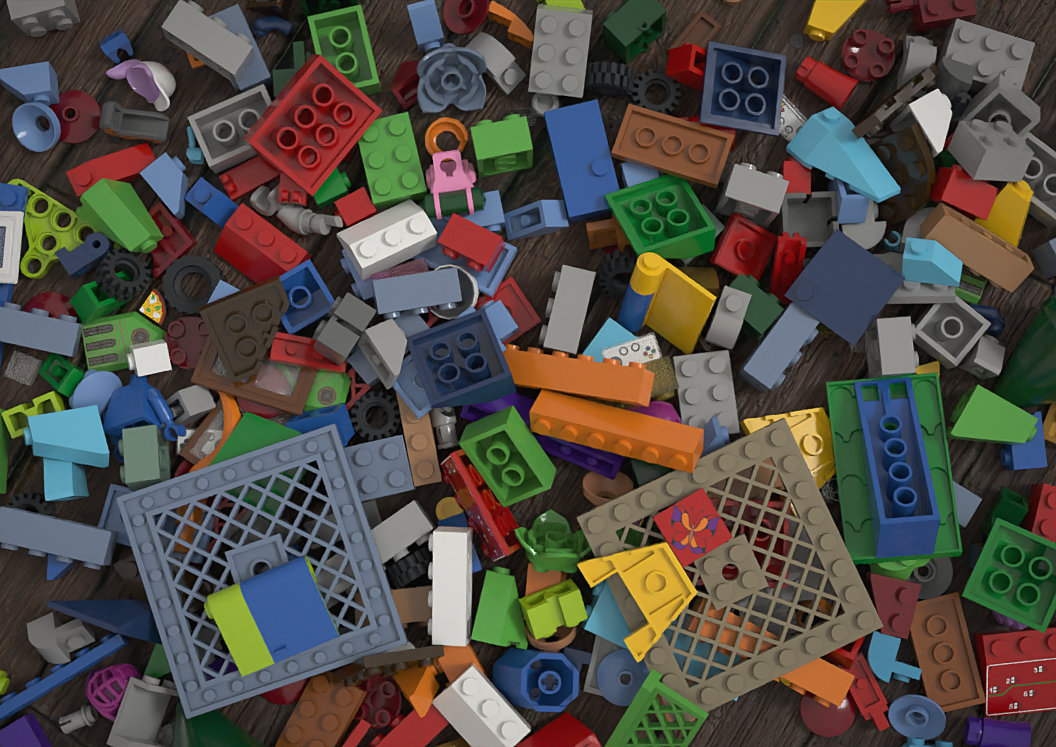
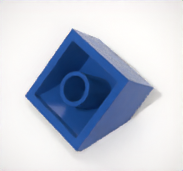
M310 259L279 277L290 302L286 313L281 318L289 334L298 335L328 317L327 314L335 299Z

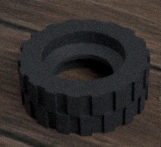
M192 254V256L184 255L180 259H175L173 264L167 267L166 274L163 275L162 290L165 293L164 297L170 303L169 305L180 313L187 316L202 317L198 307L206 305L219 281L225 282L226 279L221 269L208 258L200 257L197 254ZM193 272L202 274L208 282L206 293L198 299L187 298L181 290L183 278Z

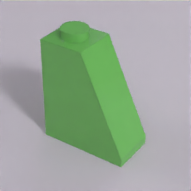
M102 178L81 195L80 201L83 205L76 210L78 218L127 250L145 254L154 250L157 247V242L164 238L130 183Z
M976 385L964 391L950 417V421L954 422L953 428L948 426L946 435L951 439L1020 445L1032 440L1037 432L1035 424L1038 418L980 385Z
M494 566L493 571L487 569L471 639L500 646H510L513 644L517 648L527 649L528 639L515 576L510 575V569Z

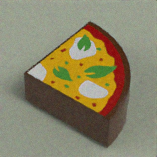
M154 288L139 311L161 326H164L167 320L166 301L164 296Z

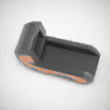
M108 101L102 106L99 127L103 132L114 137L127 140H146L155 144H163L167 141L170 119L162 113L124 109L117 102Z

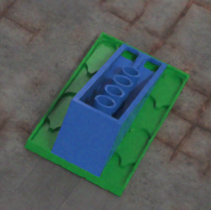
M938 372L826 382V399L843 542L854 565L961 556L962 546Z

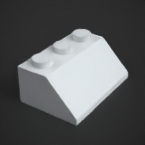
M937 88L910 103L890 124L893 132H898L918 123L934 158L944 147L952 116L951 103L945 94H941Z
M409 199L337 233V237L361 280L364 281L435 247L437 232L425 211Z
M474 663L432 701L433 705L471 747H514L531 731V726Z

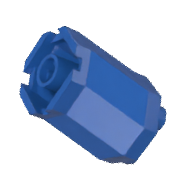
M510 647L493 663L492 684L512 706L534 709L540 712H561L578 696L579 671L563 653L534 648L521 649Z

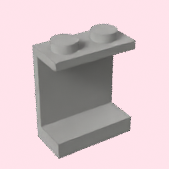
M145 674L143 679L130 677L107 744L112 747H167L155 742L171 695L179 697L175 682L164 679L163 683H160V679Z

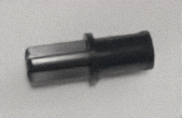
M962 90L960 93H956L951 101L952 116L946 137L951 136L959 121L964 119V112L971 102V96L967 94V91Z

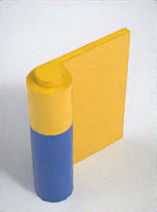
M651 252L643 253L637 259L617 315V323L629 332H636L646 324L685 354L691 355L717 297L661 256Z

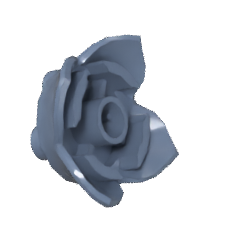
M446 43L441 48L426 54L417 66V74L420 76L417 98L423 113H438L450 104L464 111L482 110L486 99V86L482 79V73L486 71L487 67L485 57L478 51L456 47L452 43Z

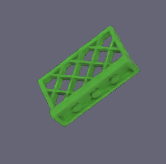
M652 669L605 747H688L709 713L659 682L662 674ZM659 693L668 699L671 705H661L657 694ZM688 712L698 720L686 721L683 713ZM647 713H656L660 722H650ZM665 713H674L678 722H668ZM636 730H646L649 739H640ZM654 730H663L666 738L657 739ZM672 730H681L684 738H675Z

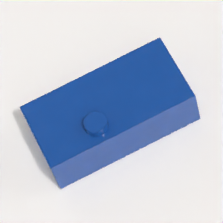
M598 100L545 111L543 120L562 199L565 204L568 223L611 214V209L605 201L604 195L618 191L619 186Z

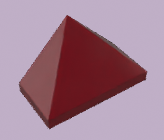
M421 59L401 63L390 86V90L404 110L418 101L417 88L420 76L417 74V66Z

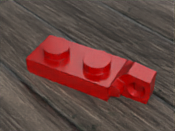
M858 652L850 670L835 664L836 667L855 676L849 692L865 721L872 719L876 729L879 731L890 727L883 713L889 710L886 705L888 703L862 652Z

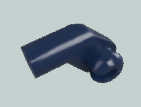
M269 15L255 20L253 23V33L258 37H264L269 30H276L289 37L295 25L277 15Z
M970 304L971 308L991 323L987 330L990 335L998 336L1002 334L1005 328V321L996 308Z

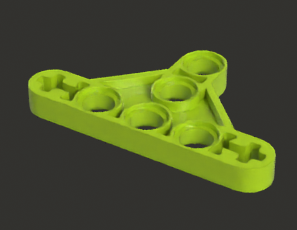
M13 179L7 183L28 187V195L31 196L27 201L24 219L30 248L20 263V269L25 276L32 279L43 278L54 262L60 261L55 252L63 247L72 251L85 243L80 237L83 229L90 227L94 230V233H101L78 218L75 212L25 181ZM45 199L48 202V209L46 212L39 214L35 211V204L37 201ZM68 213L71 216L70 225L65 228L59 227V216ZM49 236L55 237V248L46 251L43 248L44 239ZM115 242L113 245L114 248H117L118 251L120 250V248H124L117 242ZM38 259L41 262V269L38 273L31 274L28 271V264L31 260Z

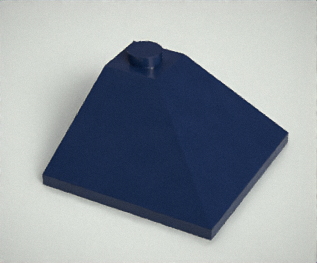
M708 41L699 123L775 137L779 136L787 56Z
M836 229L784 296L854 346L905 280V277Z
M484 308L406 338L432 409L487 403L517 392L511 371Z
M137 599L48 601L46 607L114 633L162 645L149 600L148 602Z

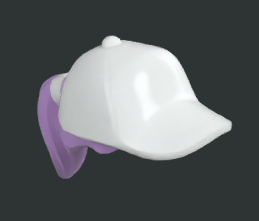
M131 59L106 71V74L113 79L127 78L132 89L145 97L148 103H153L158 111H165L169 107V97L175 91L176 82L172 73L164 65L158 62H141L137 59Z

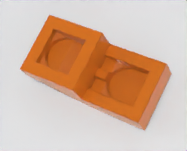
M491 1L487 13L488 19L508 27L509 40L533 49L534 35L525 23L507 8Z

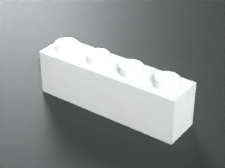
M439 526L429 536V551H433V562L429 564L428 576L429 579L433 580V588L429 591L428 606L432 608V618L428 622V635L432 636V645L466 646L471 640L473 528Z

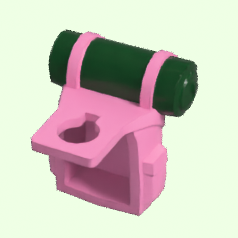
M459 150L434 153L432 155L433 164L426 170L425 178L427 188L431 190L430 194L424 196L422 202V209L428 218H437L438 220L445 216H451L453 213L457 215L470 213L472 215L475 214L474 212L484 211L486 197L480 187H474L473 185L476 182L473 164L469 163L467 159L461 160ZM446 158H451L454 160L441 163V161Z

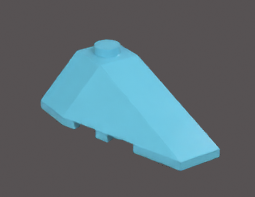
M835 107L812 115L786 147V151L803 166L809 169L816 167L826 172L825 177L831 180L838 178L848 183L849 189L877 203L900 193L901 188L864 138L858 139L852 132V129L855 127L853 123Z

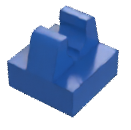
M123 28L99 42L105 55L117 64L121 62L117 56V49H125L129 56L133 55L132 46Z

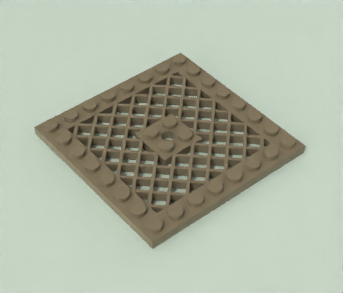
M785 418L779 419L700 457L693 473L673 470L576 516L595 558L623 552V547L630 550L644 547L648 535L663 539L662 542H665L666 540L662 534L651 531L654 521L652 517L659 514V510L675 502L677 503L700 488H703L706 494L707 491H711L721 495L716 511L720 517L733 521L730 530L733 538L694 561L695 567L687 565L683 568L694 572L691 579L694 587L699 576L703 582L707 593L696 590V595L706 598L701 613L688 608V603L679 614L676 624H670L667 627L673 630L669 644L664 633H662L659 640L650 647L643 658L649 672L654 669L662 674L659 682L706 712L884 627ZM770 458L774 466L761 461ZM753 466L749 479L736 475V473ZM759 466L773 470L768 486L754 481ZM778 475L786 492L773 488ZM727 478L723 491L710 487ZM733 478L747 482L742 498L729 494ZM753 485L766 489L761 505L748 500ZM772 492L785 496L780 511L767 507ZM727 497L740 502L735 517L722 513ZM790 501L798 518L786 514ZM746 504L759 508L754 524L741 519ZM765 511L778 515L773 530L760 526ZM650 515L645 528L632 524ZM784 518L797 522L792 537L779 533ZM739 523L752 528L748 541L744 533L735 536ZM802 527L811 544L798 540ZM623 528V531H622V534H621V537H620V540H619V538H618V536H617V534H616L615 531H617V530ZM629 528L643 532L639 547L624 543ZM758 530L771 534L767 549L753 545ZM777 537L791 541L786 556L772 552ZM796 544L809 548L805 563L791 559ZM752 550L765 554L761 566H759ZM814 554H816L823 570L811 566ZM771 556L783 560L779 576L766 571ZM790 563L803 567L798 582L785 578ZM727 564H734L737 567V575L733 579H725L722 575V569ZM809 570L822 574L817 589L804 585ZM618 572L606 578L630 632L632 633L648 623ZM764 576L777 580L772 595L760 591L769 586ZM827 579L835 596L823 592ZM783 582L796 587L791 601L778 597ZM802 589L815 593L810 608L797 604ZM750 595L746 607L734 603ZM757 595L770 599L765 614L752 610ZM821 596L834 600L829 615L816 611ZM711 602L716 611L724 608L720 620L707 615ZM776 602L789 606L784 621L771 616ZM840 605L843 612L837 614ZM731 607L744 612L740 626L726 622ZM795 608L808 613L803 627L790 623ZM686 613L699 617L695 632L681 628ZM750 614L763 618L758 633L745 629ZM814 615L826 619L811 627ZM705 620L719 624L714 639L700 635ZM769 621L782 625L777 640L765 636ZM724 627L738 631L733 646L719 641ZM788 628L800 631L785 639ZM679 632L692 637L688 651L674 647ZM743 633L756 638L752 652L738 648ZM698 639L711 643L707 658L694 654ZM763 640L774 644L759 652ZM717 646L731 650L726 665L713 660ZM673 652L686 656L681 669ZM736 653L748 656V658L733 664ZM691 658L705 663L700 677L686 673ZM710 666L722 669L707 677ZM685 678L695 681V683L688 686ZM661 695L665 705H671L669 700ZM688 712L683 713L686 721L695 718ZM669 713L673 722H678L675 714Z

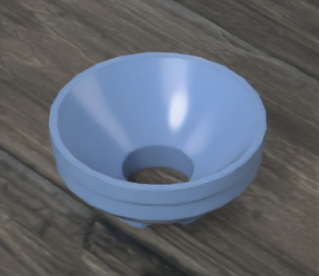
M28 102L20 105L13 114L12 127L20 143L29 150L43 152L58 142L61 133L60 123L56 114L47 105L40 102ZM40 116L48 119L50 123L49 130H45L40 125Z

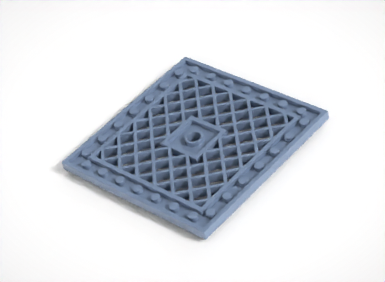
M336 424L116 498L186 719L352 663L363 656L375 655L408 643ZM317 461L319 470L308 465V463ZM299 467L293 479L281 474L282 472ZM305 468L318 474L312 488L298 482ZM272 476L266 489L253 483ZM277 478L290 483L284 498L271 492ZM322 479L328 497L316 491ZM244 486L239 498L226 492ZM250 487L263 493L257 507L244 501ZM295 487L309 493L302 507L289 501ZM217 495L211 507L199 502L200 500ZM223 496L236 502L229 516L217 510ZM268 496L281 502L275 516L262 510ZM313 496L327 502L320 516L307 510ZM190 504L184 516L172 511L173 509ZM241 505L254 511L248 525L235 519ZM286 505L300 511L293 525L280 519ZM196 506L208 511L202 525L189 519ZM331 506L337 524L325 519ZM162 513L157 523L155 516ZM259 514L272 520L266 534L253 528ZM304 514L318 520L311 534L298 528ZM168 515L181 521L175 534L162 529ZM214 515L226 520L220 534L208 529ZM277 523L290 529L285 542L282 533L271 536ZM322 523L336 529L330 543L316 537ZM186 524L199 530L193 544L180 538ZM232 524L245 530L239 543L226 538ZM295 532L308 538L302 552L289 546ZM204 533L217 539L211 553L198 547ZM250 533L262 538V540L244 545ZM340 533L346 551L334 546ZM161 534L172 539L167 550L165 549ZM313 541L327 548L321 561L307 555ZM177 542L190 548L184 562L171 556ZM223 542L235 548L225 552L227 561L216 556ZM331 550L345 557L339 570L325 564ZM195 551L208 557L202 571L189 565ZM288 552L298 557L306 555L310 563L318 566L315 571L316 581L322 569L336 575L330 589L318 583L316 584L320 591L327 594L324 599L326 606L331 596L345 603L339 616L330 613L332 619L336 621L337 630L340 624L353 631L339 635L337 638L243 677L239 670L225 674L230 662L236 663L230 652L228 654L216 648L222 634L216 624L206 620L208 617L206 611L204 610L201 617L188 611L194 598L205 603L207 602V597L198 593L204 579L217 585L215 593L222 590V588L230 586L225 583L230 572L235 584L256 575L254 569L258 562L267 563L270 569L289 562ZM213 560L226 566L220 580L207 574ZM349 561L355 579L343 573ZM170 562L181 567L176 577H174ZM186 570L199 576L193 589L180 584ZM340 578L354 584L348 598L334 592ZM358 588L364 606L352 601ZM179 590L189 594L185 605H183ZM349 605L363 612L357 626L343 619ZM368 615L371 625L362 627ZM188 617L198 622L193 633ZM203 625L217 631L211 644L197 638ZM197 645L207 650L202 661ZM212 653L226 659L220 672L206 666ZM206 673L215 678L207 680Z

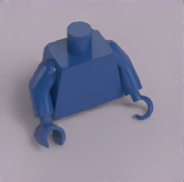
M133 374L130 378V385L115 390L112 393L108 409L103 416V430L108 434L111 445L115 444L114 455L120 462H124V458L120 455L119 439H123L122 429L157 425L159 429H162V424L165 423L164 437L170 441H177L175 431L179 437H184L187 433L186 428L182 424H174L172 420L174 416L164 397L158 389L147 383L145 375L138 377L137 374Z

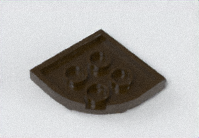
M916 123L869 145L901 188L899 194L877 203L883 221H886V227L919 213L931 198L929 194L931 184L935 182V166L926 139L919 124Z

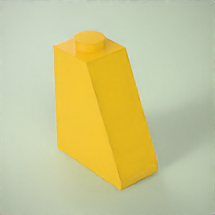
M814 0L803 33L808 34L815 41H829L868 0Z
M1024 180L1021 182L1006 181L999 188L987 220H971L1018 248L1034 192Z

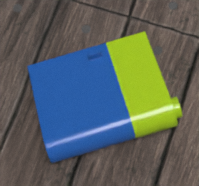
M306 555L207 596V602L204 603L209 619L214 618L242 677L339 637L336 625L316 584L313 567Z

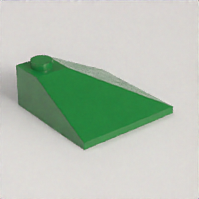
M667 174L604 195L605 201L638 258L643 253L651 252L662 258L689 259L714 250L716 228L686 179Z
M246 412L209 466L302 434L291 428ZM299 467L282 472L281 474L293 479ZM304 469L298 481L299 483L302 481V479L308 472V469ZM272 476L253 483L266 489ZM277 478L271 492L284 498L290 483ZM244 486L226 492L239 498ZM250 487L244 501L257 507L263 493ZM268 496L262 510L275 516L281 502ZM259 514L260 517L264 518L270 523L272 522V520Z
M997 517L961 596L1045 633L1056 609V543Z

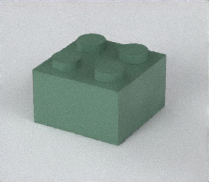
M149 425L122 429L123 439H119V451L121 456H124V466L120 467L122 482L126 483L129 490L135 492L170 480L169 442L158 426Z

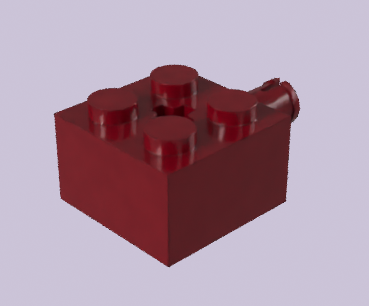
M886 0V7L890 6V8H887L888 14L911 10L915 33L950 27L956 19L970 22L977 15L974 0Z

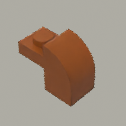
M612 211V219L586 223L590 250L617 245L620 253H624V249H629V253H632L633 248Z

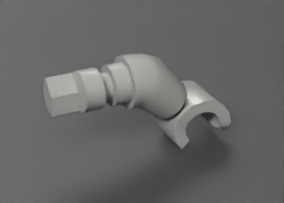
M279 184L272 191L268 187L260 186L250 198V203L259 213L271 216L277 211L278 214L276 216L291 231L301 235H308L310 233L327 235L332 226L343 228V222L339 216L316 214L309 209L302 208L298 204L279 203Z

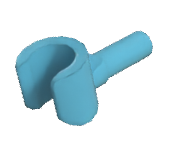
M189 126L187 127L189 147L186 152L187 157L193 164H203L205 156L201 148H196L195 134L192 127Z
M892 231L890 235L896 240V243L891 244L884 238L883 246L889 251L895 250L898 253L901 236L898 232Z

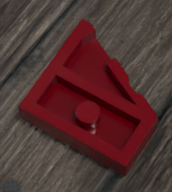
M160 201L148 212L164 238L157 242V247L149 252L153 255L156 268L153 269V273L156 278H162L166 274L167 267L171 266L175 259L182 258L181 256L186 255L198 244L167 205Z
M867 571L866 577L870 582L873 595L871 601L884 626L877 631L882 634L908 639L921 584Z

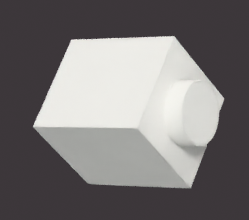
M163 339L129 346L130 353L126 354L129 370H134L138 377L172 370L167 343Z

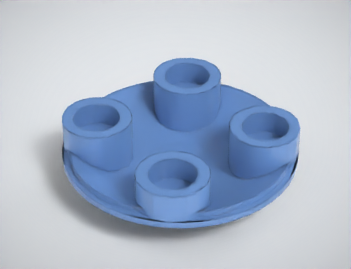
M91 369L84 374L83 380L76 387L74 394L69 399V405L73 409L97 405L100 419L103 420L112 393L122 388V383L118 376L112 372Z

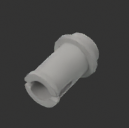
M85 704L81 707V710L60 717L59 724H66L61 726V729L65 734H68L85 725L93 726L95 721H98V712L93 705L88 706Z

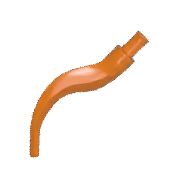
M213 366L211 373L219 375ZM217 391L220 395L224 412L222 438L218 446L208 456L194 465L188 473L208 467L242 419L234 396ZM208 498L200 500L199 502L206 504ZM190 504L176 508L175 512L184 516ZM196 506L189 519L201 525L204 509ZM174 518L173 523L179 526L181 521ZM186 524L180 538L192 543L195 528ZM178 542L174 548V552L179 554H188L190 548Z

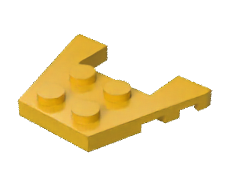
M823 407L759 418H748L739 422L745 434L748 435L779 419L785 418L818 489L835 474L830 422ZM779 496L781 500H784L785 496ZM791 503L790 515L798 517Z
M666 541L577 563L591 588L618 572L643 612L648 623L623 638L637 663L644 658L645 653L659 640L665 629L697 594L695 587Z

